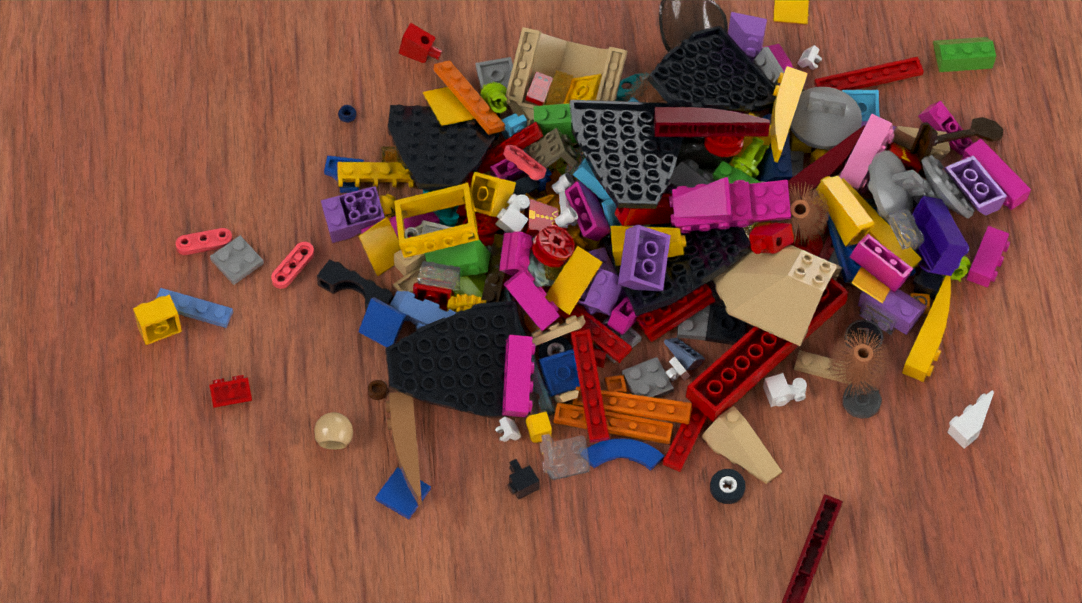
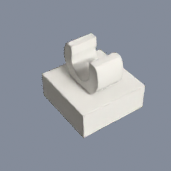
M814 45L804 50L797 64L801 68L809 66L812 70L818 68L815 62L818 63L822 60L817 55L820 49Z
M676 357L669 361L673 367L666 371V374L672 381H675L679 376L684 381L690 377Z
M503 417L499 420L501 426H498L495 431L498 433L504 431V435L499 438L501 441L506 442L509 439L516 441L522 437L514 420L508 417Z

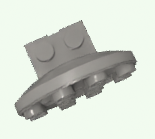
M814 87L801 92L790 129L807 146L831 150L861 128L862 114L855 100L845 92L831 87Z
M891 151L877 153L872 163L868 166L870 173L868 188L873 194L879 216L884 217L889 224L895 226L907 223L912 215L913 196H921L924 193L931 192V184L921 178L913 169L906 171L901 160Z
M933 155L924 157L922 165L926 181L931 184V192L924 193L921 196H913L915 202L918 204L923 196L942 199L949 210L951 209L955 213L969 219L975 211L972 204L968 202L970 200L948 173L946 174L943 170L944 166L938 159H935Z

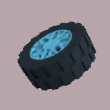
M529 175L514 181L516 182L514 194L524 195L540 188L537 180L529 178Z

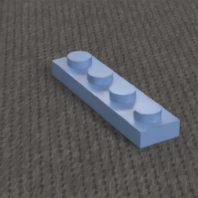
M160 288L156 298L170 294L179 315L227 328L233 314V308Z

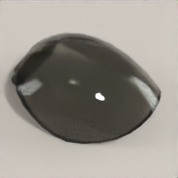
M661 0L658 26L663 46L667 52L676 46H680L683 40L689 39L691 34L696 31L721 26L728 34L726 15L713 0Z

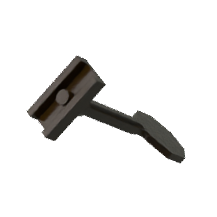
M980 117L972 120L970 129L937 136L938 132L928 122H923L920 125L910 153L917 154L920 157L919 162L922 163V159L930 155L932 147L939 143L977 136L990 142L1002 139L1004 129L996 121Z

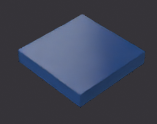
M373 297L370 300L358 332L385 347H389L396 343L406 314Z
M573 349L538 360L550 397L575 390L576 386L580 387Z
M397 467L375 499L409 520L418 508V504L406 483L401 469ZM420 480L421 498L423 501L431 490V486Z

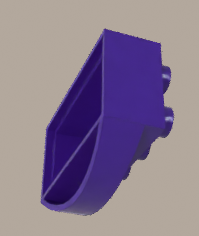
M923 196L906 224L909 245L922 258L918 265L924 271L951 276L955 269L959 268L963 256L969 252V245L943 200Z

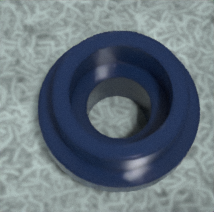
M344 105L338 111L339 119L345 123L354 121L357 116L356 110L351 105Z

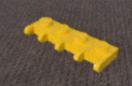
M398 162L337 163L338 187H342L343 182H355V187H359V182H373V185L378 187V182H392V187H397V182H409V188H413V180L410 177L409 170H405L402 164Z

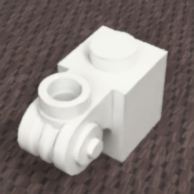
M513 193L507 201L509 204L507 209L502 208L496 216L498 221L495 224L506 233L521 231L529 220L520 213V211L529 206V198L526 195H516Z
M783 373L765 378L763 389L771 407L784 406L790 400L802 401L806 398L807 383L803 378L794 379L792 385L787 384Z

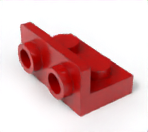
M244 375L233 376L232 381L226 382L224 378L212 380L213 384L209 385L213 408L252 401L249 380L244 378Z

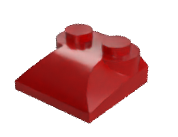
M423 281L416 282L413 285V294H415L416 299L421 301L427 299L440 305V309L447 311L448 299L454 296V292L448 286Z

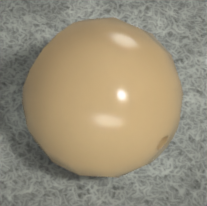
M327 413L316 422L314 428L315 440L319 446L326 449H343L351 442L353 436L352 424L341 413Z

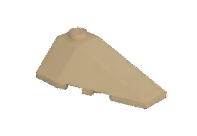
M735 406L719 415L702 435L703 440L715 453L727 457L733 464L737 463L745 468L748 473L766 484L782 473V470L750 424Z

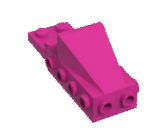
M725 177L710 184H698L692 188L678 186L676 189H672L673 196H669L670 207H674V214H671V224L675 228H680L681 233H689L695 230L709 231L715 228L728 229L735 226L747 227L753 225L754 222L791 219L788 180L752 184L745 182V180H736L734 183L729 184L728 177Z

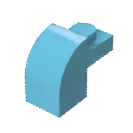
M516 113L502 119V122L505 124V130L501 133L507 140L527 127V119L524 115L518 117Z

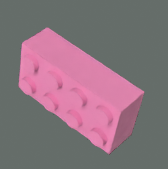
M871 114L840 175V178H844L860 196L868 190V181L870 179L868 166L872 163L877 153L886 151L887 144H891L895 136L892 123L874 114Z

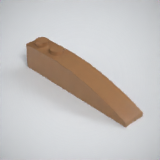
M401 392L389 393V401H386V413L391 414V418H387L388 430H392L395 453L400 469L419 506L422 505L413 397Z

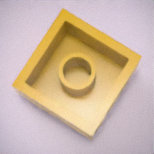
M474 172L470 186L474 210L496 217L502 208L507 209L509 206L507 201L514 193L516 182Z
M170 294L160 296L148 303H141L133 308L137 327L145 345L182 332L178 312Z

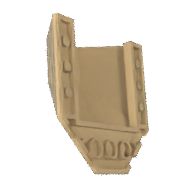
M522 27L506 91V102L518 117L521 115L525 116L527 127L534 123L533 106L539 105L525 99L536 71L553 78L543 105L564 104L573 78L596 74L602 75L596 101H615L628 51L610 46L609 49L595 48L543 34L538 30Z
M788 245L774 254H755L751 250L712 280L716 285L715 289L720 299L726 305V311L729 315L800 346L808 332L809 324L824 290L831 278L835 281L837 280L842 267L793 245Z

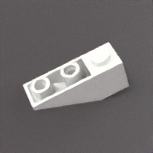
M993 390L987 395L985 393L977 399L976 404L973 406L970 404L965 408L960 417L955 416L949 422L948 434L964 449L976 440L980 434L994 394Z

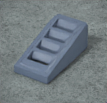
M678 338L666 339L664 341L665 345L686 370L699 368L705 360L701 354Z

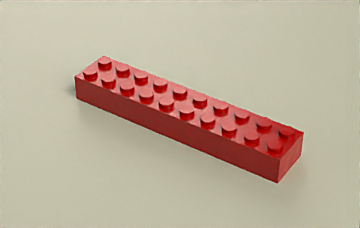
M831 278L822 294L803 341L847 301L849 292L833 278ZM754 326L687 386L686 398L714 422L719 415L733 406L795 350L798 345Z

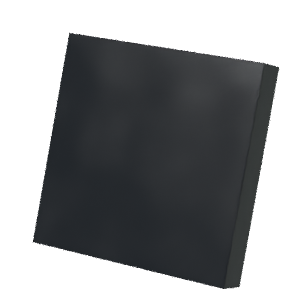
M710 304L705 341L734 345L745 335L747 322L729 315L725 306Z

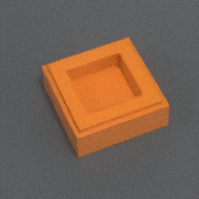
M624 375L604 377L606 391L627 394Z

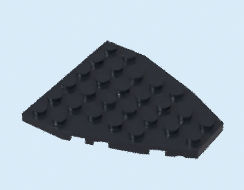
M721 26L692 33L689 39L683 40L680 46H676L663 57L662 61L657 64L647 79L664 100L673 106L712 108L727 111H762L772 108L776 98L773 95L775 90L774 84Z
M570 100L569 109L572 134L596 179L618 208H657L671 180L683 137H655L654 111L655 107L680 106L653 102Z
M390 105L388 134L392 137V143L397 148V154L405 170H409L411 179L416 182V186L420 190H440L465 183L469 179V174L478 170L486 158L488 149L491 150L493 147V141L499 138V132L488 135L476 119L441 126L431 107Z
M655 224V227H662V225ZM735 226L728 229L715 228L709 231L695 230L689 233H681V236L685 235L687 246L683 247L684 255L667 258L662 291L634 290L623 286L635 316L677 302L722 274L751 251V244L743 227ZM611 235L603 237L602 242L619 276L621 265H615Z
M516 301L475 304L469 309L461 310L452 316L444 317L422 326L416 332L387 347L385 355L389 388L432 405L488 418L512 417L503 416L502 409L506 340L509 335L521 336Z

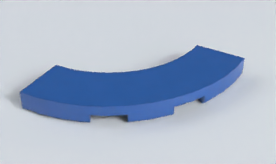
M632 439L601 441L581 452V457L594 469L600 464L615 460L616 458H628L652 470L665 456L654 447Z

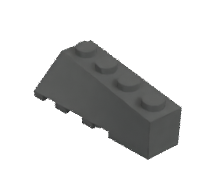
M687 159L674 169L668 185L672 183L677 187L687 186L692 188L698 184L707 185L716 180L713 179L714 176L711 173L698 168L699 165L696 162Z

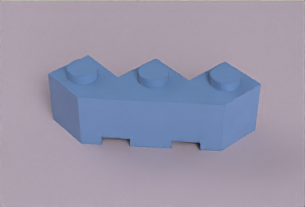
M397 291L389 305L406 314L404 321H411L416 325V329L456 313L450 309L446 312L439 308L440 305L424 299V301L415 298V294L408 291Z

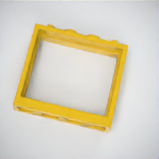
M468 183L394 201L399 245L404 258L479 240L473 197ZM466 204L467 224L406 238L405 218Z

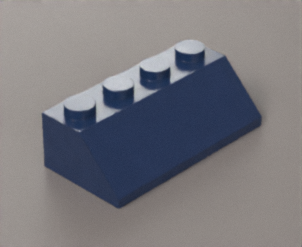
M767 114V115L761 117V118L770 120V125H771V115H772V114ZM789 134L787 135L778 163L774 162L770 143L769 148L756 167L759 170V174L755 178L756 180L771 182L790 180L793 177Z

